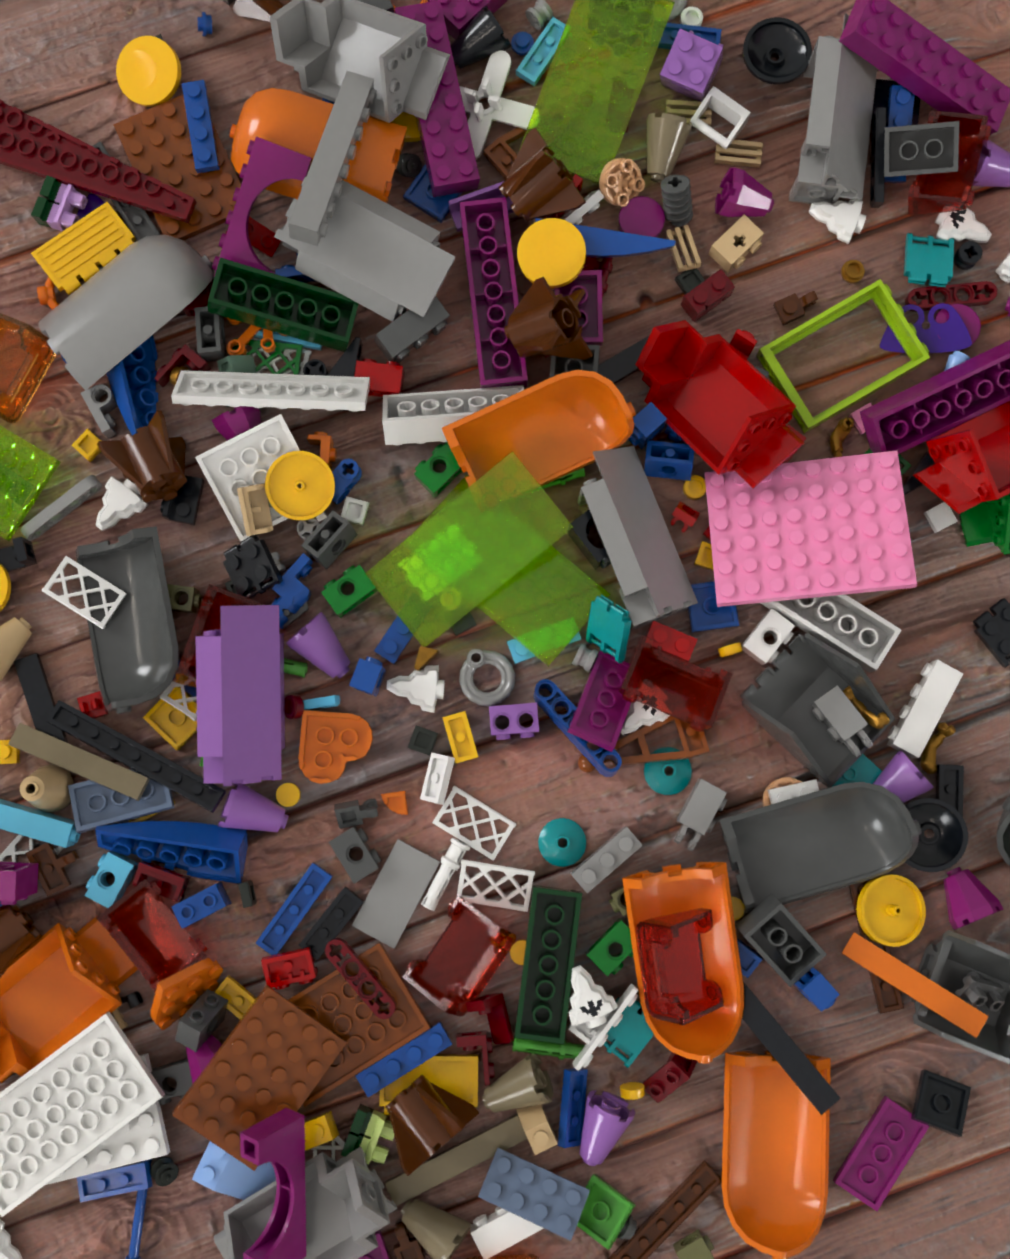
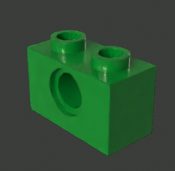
M448 442L444 445L439 444L432 451L433 456L428 461H421L415 468L416 472L414 475L416 480L435 498L463 472ZM442 463L446 466V469L442 473H437L433 470L434 466Z
M353 565L343 572L344 576L337 581L335 579L331 580L324 586L325 590L321 592L340 618L379 591L360 565L357 567ZM347 584H353L355 587L351 595L343 594V588Z
M620 918L585 952L607 977L611 973L615 975L624 966L622 961L628 955L633 957L630 929ZM614 942L620 943L622 946L621 952L617 955L609 953V946Z

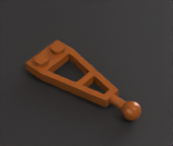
M580 91L575 97V102L566 109L560 105L540 116V121L535 128H537L550 148L554 146L573 123L572 115L580 109L586 110L591 107L593 103L591 93ZM560 118L562 120L561 124L549 135L542 126ZM516 128L500 136L483 150V155L505 180L517 157V154L508 144L528 134L532 129Z
M696 706L671 712L672 715L663 722L657 721L651 726H645L618 740L615 750L638 740L642 755L621 757V765L683 760L709 753V746ZM674 721L684 751L650 754L645 735ZM584 755L579 757L578 767L580 770L592 772L595 769ZM606 759L603 762L606 763L612 760Z

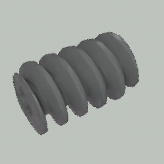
M669 175L661 181L660 185L664 215L673 225L678 227L684 226L693 217L690 179L684 175Z

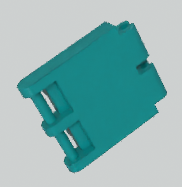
M907 233L905 240L904 276L908 277V283L925 285V282L929 279L930 286L946 287L953 277L954 239L950 238L947 241L934 239L933 236L929 235L925 238L913 236V233ZM912 241L926 242V244L914 243ZM933 243H935V244L947 245V247H946V246L933 245Z
M602 594L597 596L595 601L591 602L585 640L590 644L594 643L600 647V651L603 653H609L615 657V661L618 663H622L626 656L632 622L629 617V611L618 604L614 606V602Z
M637 1000L632 1006H626L621 1013L623 1018L616 1027L612 1026L606 1033L608 1035L607 1039L611 1043L609 1044L605 1041L603 1044L607 1048L606 1051L620 1058L624 1062L623 1065L627 1068L630 1067L654 1035L645 1020L643 1010L640 1014L637 1012L641 1007V1003ZM618 1047L620 1050H622V1051H623L626 1055H628L629 1057L626 1058L623 1054H621V1053H620L618 1050H616L615 1048Z

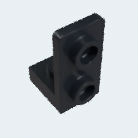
M23 537L12 539L13 546L0 549V563L6 568L7 572L37 564L32 542Z

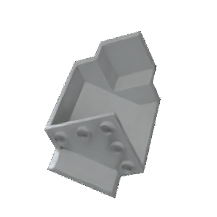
M292 0L270 16L276 60L293 66L294 71L299 72L301 90L335 102L346 71H350L374 79V89L377 90L375 103L369 106V116L388 123L393 121L402 112L424 120L427 119L450 54L427 46L426 24L358 0H324L322 3L313 0Z
M847 13L844 15L842 33L849 18ZM833 36L818 37L809 59L808 67L804 71L803 77L813 78L807 134L801 147L798 175L789 192V201L812 204L825 201L834 204L839 197L862 200L877 68L840 43V39Z
M305 176V178H304V180H303V182H302V184H301L302 187H303V185H304L306 176ZM342 180V192L339 199L335 198L333 217H328L326 222L328 223L325 238L321 237L318 246L292 239L289 236V221L297 203V199H293L285 215L287 223L281 229L278 228L274 237L281 240L283 246L298 253L295 270L392 322L399 315L404 314L407 309L422 317L427 314L456 257L440 248V242H438L440 231Z
M635 447L593 451V456L603 479L597 480V478H593L583 483L584 486L581 487L578 497V505H588L621 587L619 593L632 620L630 631L651 624L653 620H661L679 610L697 604L698 601Z
M362 1147L357 1148L338 1161L333 1160L322 1152L305 1162L307 1256L303 1259H359L378 1247L375 1232L390 1223L388 1214L398 1208L393 1200L390 1201L384 1196L382 1189L385 1186L375 1169L371 1171L368 1169L365 1159L366 1154ZM276 1181L223 1212L224 1230L214 1235V1241L224 1259H243V1252L248 1250L262 1234L274 1207Z

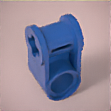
M353 459L342 460L332 472L335 480V492L332 501L337 505L346 498L350 490L362 477V470ZM346 469H353L354 474L351 475L347 473Z

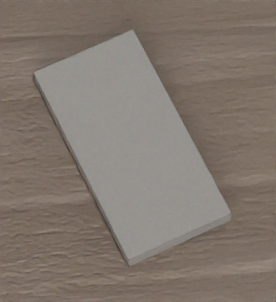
M397 839L352 926L394 949L440 861Z

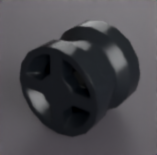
M967 241L962 244L954 255L955 265L962 270L971 269L982 257L981 246L974 241Z
M317 359L308 361L303 368L304 375H328L325 364Z

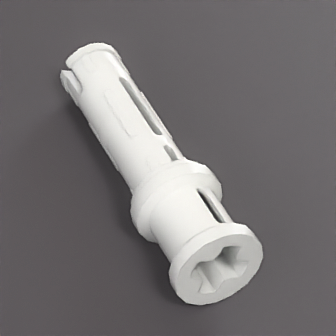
M453 837L450 839L451 845L445 856L441 857L440 862L442 864L421 902V905L432 911H435L455 870L458 871L461 868L460 862L466 851H469L471 848L469 845Z

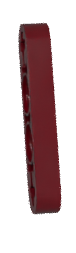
M990 281L946 285V287L915 288L906 296L905 305H917L916 301H912L914 296H917V299H925L928 295V299L922 300L917 306L923 311H930L933 306L941 304L934 299V293L940 292L945 296V304H963L968 307L981 306L992 302L996 298L998 290L996 285ZM985 289L986 292H990V295L986 298L985 294L978 293ZM957 291H966L968 300H960L957 297Z
M334 938L329 941L325 947V955L378 1018H390L397 1007L392 995L344 939ZM332 944L335 946L340 944L342 946L340 952L344 957L347 954L351 956L342 965L339 961L343 958L338 953L333 955L331 952L333 950ZM349 962L358 964L359 973L352 976L347 973L346 966ZM365 981L374 983L376 989L373 994L368 995L363 992L362 985ZM379 992L383 994L379 999L383 1003H390L389 1013L386 1010L383 1012L379 1010L381 1003L378 1000L374 1003L371 1001Z

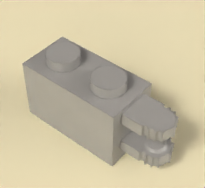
M838 685L812 704L814 708L812 713L819 722L824 721L829 727L827 732L835 742L839 740L841 744L844 743L854 756L858 757L861 755L860 749L851 740V737L855 734L864 746L868 748L873 746L872 741L863 730L868 723Z
M698 779L676 819L682 825L674 842L679 844L683 840L687 829L690 828L695 833L690 839L687 849L693 851L700 837L705 835L706 832L710 833L716 823V820L713 819L717 811L721 812L727 803L725 798L727 792L703 779Z

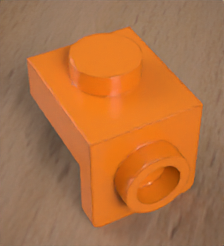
M314 432V435L308 434V442L311 445H320V458L332 469V462H336L337 450L333 448L334 441L332 437L328 436V433Z

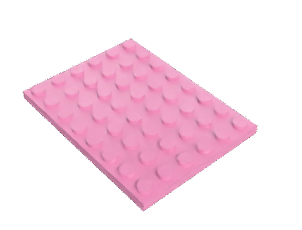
M897 450L782 463L754 489L735 470L720 475L715 471L704 472L717 607L917 587Z

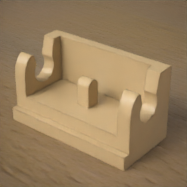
M265 483L238 487L237 492L246 536L273 531Z

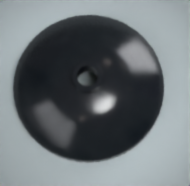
M780 17L768 18L758 22L750 29L743 44V59L750 73L765 83L775 85L786 84L800 77L807 69L812 54L811 41L806 31L796 22Z
M921 798L906 804L905 806L910 812L912 819L918 821L922 834L919 835L918 846L914 854L905 863L914 869L924 872H939L956 864L963 856L968 844V830L961 814L949 803L935 798ZM925 830H933L934 836L927 838L924 835Z

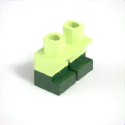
M360 1104L341 1156L346 1157L352 1151L362 1147L366 1154L365 1159L368 1165L370 1161L384 1164L390 1148L377 1144L378 1139L383 1137L393 1141L394 1138L392 1123L386 1120L387 1115Z

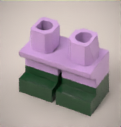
M47 175L31 216L39 225L64 231L80 219L78 215L72 213L74 207L82 210L85 209L88 199L85 195L76 191L73 185L60 183L55 178Z

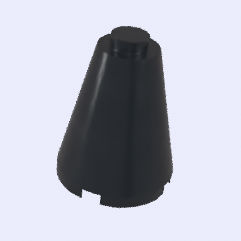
M484 6L450 45L455 67L458 65L460 69L490 57L492 53L499 50L505 51L512 47L508 38L505 39L504 31L487 6Z

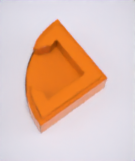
M406 791L381 794L383 802L391 811L401 815H408Z

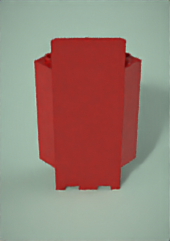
M686 320L659 325L653 328L635 364L644 373L642 380L650 387L644 402L647 405L652 402L667 418L666 423L718 475L735 470L754 489L804 444L786 426L792 419L791 414L796 405L720 334L703 337Z
M1010 401L926 441L929 454L935 464L913 474L915 478L958 514L982 502L998 500L1009 494Z

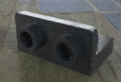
M185 475L187 482L177 491V496L169 501L162 500L160 511L162 516L168 521L195 525L204 479Z

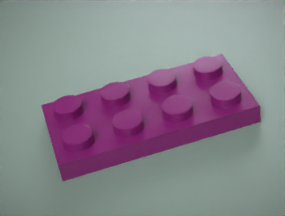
M599 651L567 732L612 752L618 741L643 669L625 661L618 663L612 655Z
M884 1096L833 1178L834 1183L875 1211H878L930 1126L912 1120V1113L887 1096Z

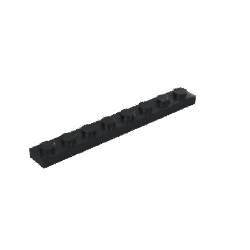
M60 700L46 718L49 724L211 813H214L226 794L224 789L213 783L204 784L202 777Z

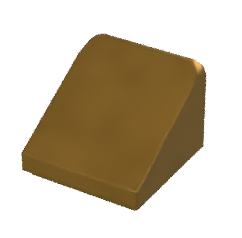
M424 646L419 647L414 666L415 670H422L438 655L439 651Z

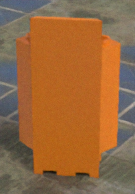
M98 915L78 932H75L71 927L66 928L62 924L57 923L17 956L0 978V1083H3L14 1073L22 1077L104 1014L112 1013L123 1004L119 995L121 990L118 986L140 968Z

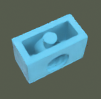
M113 851L107 854L104 853L97 864L100 868L96 875L91 876L86 884V889L88 890L85 896L108 909L116 908L137 871L139 863ZM109 872L115 877L113 885L108 884L106 881V875Z

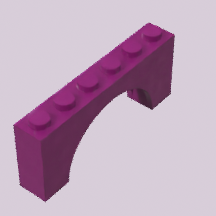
M256 137L255 141L250 140L247 154L250 155L248 164H243L239 176L243 178L240 188L236 187L232 199L236 204L233 211L229 210L225 224L229 225L227 234L222 233L219 241V247L222 248L220 257L215 256L212 269L215 270L214 276L220 258L275 274L274 270L268 268L259 260L251 246L248 233L250 212L257 197L271 184L284 179L303 181L305 176L307 177L312 161L311 157L260 137Z
M284 1108L240 1132L241 1157L258 1166L271 1162L276 1175V1197L271 1216L256 1242L243 1252V1259H303L307 1256L304 1115L289 1108Z

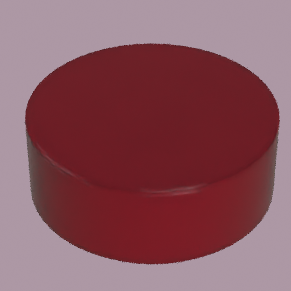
M288 695L285 698V716L288 719L300 718L304 711L302 698L299 695Z

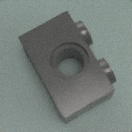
M208 306L194 308L197 352L199 356L205 361H217L227 357L224 317L208 312Z
M332 510L301 546L311 558L325 569H328L358 534L347 520Z
M353 826L329 842L354 884L380 868L379 862L382 861L378 852L375 849L371 850L366 843L369 838L362 828L358 829L357 826ZM357 846L363 850L361 860H355L351 856L353 847Z
M207 989L179 1020L175 1041L197 1052L224 1021L228 1000Z
M188 1058L152 1068L151 1074L165 1093V1096L158 1100L160 1105L171 1102L172 1097L179 1095L182 1099L193 1085ZM168 1077H172L176 1080V1088H172L168 1085Z

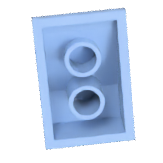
M210 1141L192 1180L213 1191L245 1200L276 1181V1175L271 1162L258 1166L254 1171Z

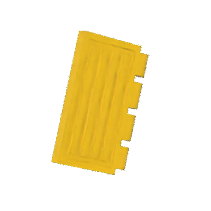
M105 202L34 250L31 255L60 292L65 290L70 295L82 286L78 281L80 278L84 282L88 281L100 271L98 269L99 265L102 267L107 265L117 256L118 252L121 253L134 243L136 238L110 204Z
M437 1054L381 1089L379 1094V1106H384V1115H389L385 1106L400 1092L407 1089L422 1074L430 1083L474 1105V1107H478L479 1055Z

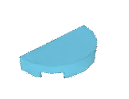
M332 695L303 700L304 710L337 707L341 701L340 696Z

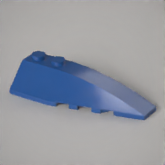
M573 224L580 231L585 241L586 257L613 258L643 255L674 248L676 242L675 240Z
M153 335L106 373L119 410L131 435L138 433L137 428L148 426L156 413V403L159 402L158 393L156 392V380L154 379L157 373L155 371V361L158 359Z
M182 821L129 822L97 826L95 829L97 844L100 848L126 856L132 853L148 863H151L152 860L165 864L164 868L173 871L175 867L186 870V875L237 884L242 883L248 849L247 830Z

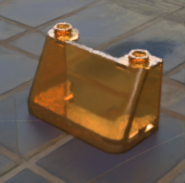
M1 313L0 419L9 423H16L23 416L56 354L46 342L49 339L31 325Z

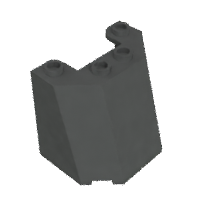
M948 930L943 934V939L936 945L931 943L926 947L917 972L956 995L957 989L964 987L963 978L969 972L980 973L985 980L1000 983L1003 986L1004 991L1000 996L1005 1003L997 1012L990 1011L986 1005L979 1008L975 1007L989 1016L977 1038L972 1037L910 997V1001L915 1003L914 1024L942 1038L1010 1064V954Z

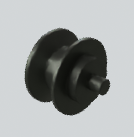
M401 154L397 165L399 174L409 178L419 175L422 169L420 158L416 154Z
M170 1157L159 1158L150 1169L151 1177L159 1186L171 1184L178 1175V1167Z

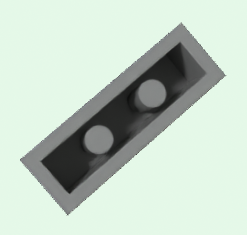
M623 826L571 871L570 874L584 891L589 893L643 845L627 826Z

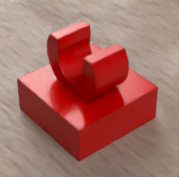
M680 501L672 513L674 517L671 520V525L673 526L676 521L681 520L684 523L681 531L685 532L689 526L692 527L700 513Z
M100 691L77 698L80 711L93 719L109 714L103 703Z

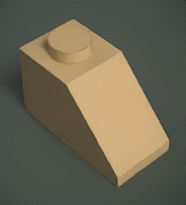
M543 1105L516 1109L535 1155L558 1144L557 1136Z

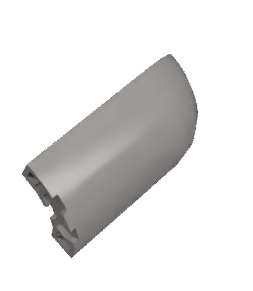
M168 235L146 236L129 245L39 321V328L49 338L46 342L56 355L61 354L67 362L65 368L86 391L181 312L207 287L214 276V271L212 270L213 263L206 255L202 257L195 249L181 239Z

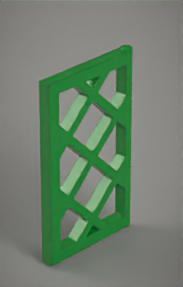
M250 340L247 345H250L253 349L246 353V355H252L256 352L263 361L256 367V372L266 365L272 374H283L290 368L295 375H299L302 345L275 342L276 352L265 359L259 352V349L262 348L260 341ZM272 342L265 343V347L271 346ZM235 345L233 350H237L239 345ZM286 349L297 350L296 357L290 362L282 353ZM280 355L286 365L278 372H275L269 362Z

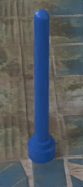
M148 1159L151 1169L152 1159ZM148 1189L137 1191L129 1255L125 1259H141L139 1250Z

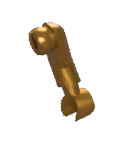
M849 417L838 422L829 438L831 453L834 455V458L842 457V443L854 426V421Z
M850 686L843 690V693L869 725L876 729H882L884 725L889 724L890 720L884 712L876 716L869 711L861 701L855 698Z
M944 722L938 725L939 732L928 740L921 754L920 761L922 770L927 774H934L937 771V749L946 737L956 732L953 725L948 726Z

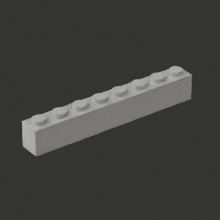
M346 71L289 221L290 238L318 246L321 237L325 238L328 230V223L326 222L328 217H333L335 198H340L343 186L341 184L342 179H347L350 168L349 160H354L357 148L355 145L356 141H361L363 122H368L370 115L369 106L374 104L376 100L377 90L374 89L373 78Z

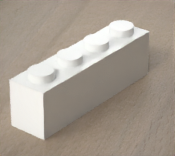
M939 660L925 664L921 671L923 677L920 683H916L910 692L911 700L908 705L905 704L898 715L900 720L897 726L894 725L887 736L889 738L888 746L897 751L902 750L905 755L912 759L919 758L963 676V673Z
M497 1207L495 1209L496 1212L488 1216L483 1214L474 1219L470 1233L483 1259H489L544 1228Z

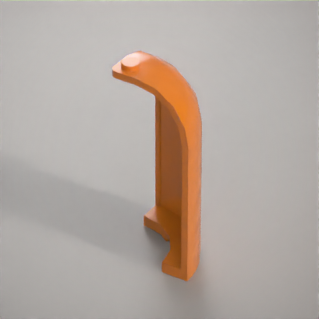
M270 88L254 93L245 101L237 125L232 124L230 130V138H233L231 162L236 172L240 174L243 164H248L250 155L247 154L250 140L255 141L256 137L309 156L313 161L334 104L284 89ZM369 116L368 122H363L362 125L363 135L361 141H356L355 145L357 148L354 160H349L350 168L347 179L342 180L388 204L392 187L390 182H392L393 174L396 171L403 149L407 127ZM284 179L271 184L265 190L298 199L303 181Z
M573 370L557 374L444 426L442 431L459 467H461L463 473L468 472L469 476L465 477L478 508L481 513H484L596 462L593 451L619 448L633 433V416L636 415L632 403H626L623 395L611 380L597 372Z
M696 862V866L681 868V864L662 866L661 872L652 873L649 870H644L622 878L639 997L645 1020L655 1037L671 1052L687 1059L696 1060L701 1064L710 1063L733 1042L740 1028L744 1010V985L726 862Z
M752 1051L725 1053L722 1152L724 1208L732 1227L745 1243L762 1253L771 1255L772 1259H788L801 1253L811 1245L821 1228L826 1213L829 1177L830 1109L821 1115L769 1051H765V1055L755 1054ZM804 1054L830 1085L831 1058Z

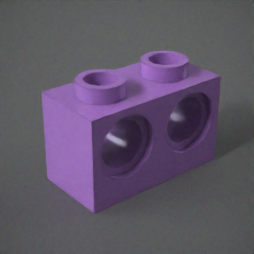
M537 703L489 706L491 736H496V740L511 739V734H520V738L535 737L534 733L539 732ZM524 714H528L533 718V724L528 728L522 727L519 723V718ZM505 716L508 718L509 726L506 729L501 730L496 727L495 721L498 717Z

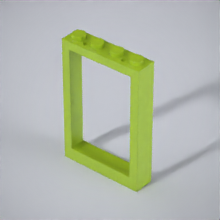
M881 279L760 348L756 355L764 370L769 372L768 376L773 384L796 405L792 415L804 434L922 366L930 358L927 346L920 342L916 336L915 327L908 323L904 317L903 308L900 304H896L892 298L891 289L887 284H883ZM872 299L911 361L812 417L775 355Z

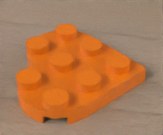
M304 710L298 757L299 767L304 776L310 781L319 784L338 780L345 771L347 762L357 761L365 757L371 749L373 733L370 724L362 717L350 713Z
M207 958L158 982L150 1017L161 1030L167 1029L173 1022L182 1018L193 1006L197 998L207 989L212 992L219 986L217 980L223 972L222 966L217 960L212 961L210 958Z

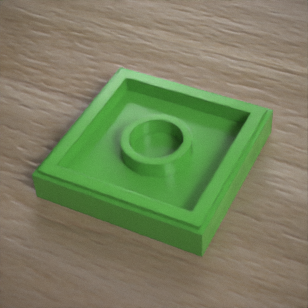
M593 1174L585 1187L590 1189V1193L577 1226L609 1250L636 1204L599 1176Z

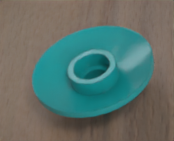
M663 747L651 754L678 752L680 750L672 747ZM689 759L650 762L644 765V777L647 784L659 794H677L688 785L691 779L692 768ZM667 766L673 769V773L670 776L664 772Z
M566 818L554 819L548 822L539 834V850L544 859L552 865L559 867L570 866L583 856L586 849V836L583 829L573 820ZM565 838L567 845L560 847L558 845L559 839Z

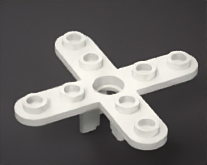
M502 50L492 53L489 57L478 91L459 86L465 113L470 114L468 127L476 159L482 154L492 121L526 130L535 128L540 121L539 112L534 106L501 97L512 64L510 55ZM483 98H488L490 107L484 110L482 103H479V101Z

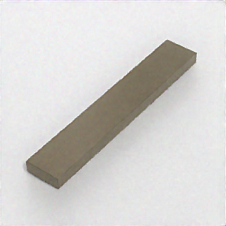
M19 723L8 743L16 749L137 801L140 800L150 781L148 777L22 723Z
M518 1113L426 1160L409 1176L402 1172L385 1181L386 1188L395 1205L398 1206L488 1160L495 1155L497 1148L507 1150L525 1141L527 1136Z

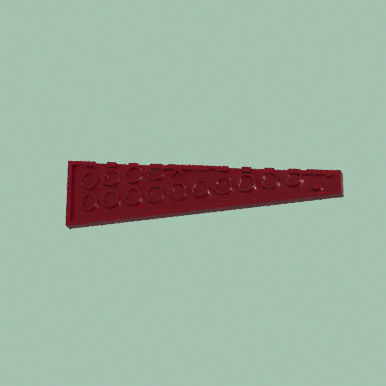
M0 99V164L46 178L48 175L60 183L71 184L73 187L189 223L197 203L193 197L161 183V181L152 176L149 177L132 166L129 167L121 163L120 160L102 153L99 149L50 124H45L36 117L23 113L22 110L12 107Z

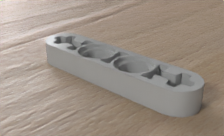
M95 475L84 478L24 524L20 531L29 541L37 539L101 489L102 484Z

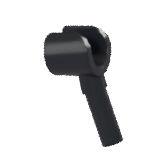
M138 991L121 997L122 1003L127 1002L130 1009L144 1002Z

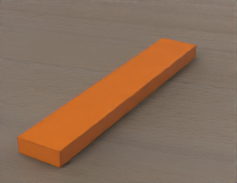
M853 932L841 952L847 958L974 1038H977L989 1017Z

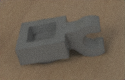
M369 799L362 805H359L358 800L334 804L339 829L362 825L363 818L377 817L378 805L376 799Z

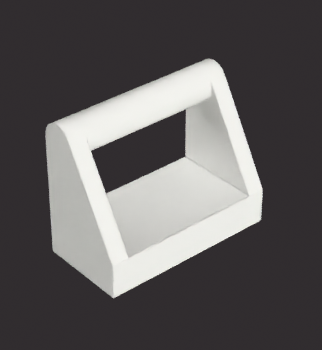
M713 86L690 122H692V126L724 149H727L747 124L751 112ZM708 107L735 126L728 138L699 119Z

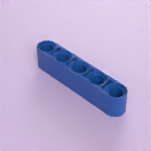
M548 679L539 681L536 684L533 695L537 705L601 775L605 777L616 775L622 764L619 753L615 749L610 752L601 747L593 751L588 748V741L568 733L567 731L576 706L554 682ZM547 689L551 695L543 697L540 695L539 690ZM562 706L567 710V713L560 715L556 713L555 708ZM610 759L614 761L616 767L609 769L604 765L603 761Z

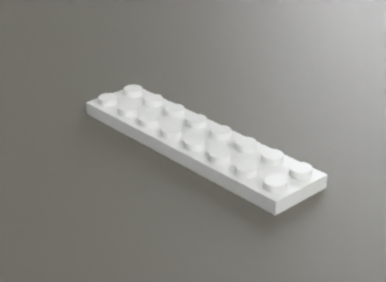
M181 370L171 397L172 404H182L185 406L196 404L210 407L223 405L230 407H277L279 409L301 408L303 410L325 409L327 411L349 410L357 412L365 411L370 377Z

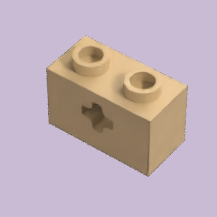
M744 214L711 246L709 255L727 273L733 268L737 270L746 261L745 256L749 252L754 254L762 245L760 241L764 232Z

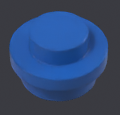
M202 12L201 17H197V28L199 32H202L203 37H206L207 34L212 35V16L206 15V12Z
M518 32L511 40L513 51L521 56L527 55L534 45L533 37L527 32Z

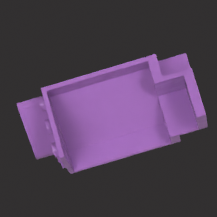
M279 605L220 606L221 629L203 631L202 636H196L197 756L203 757L204 784L223 783V787L232 786V783L250 784L261 782V780H282L281 750L285 748L284 633H280Z

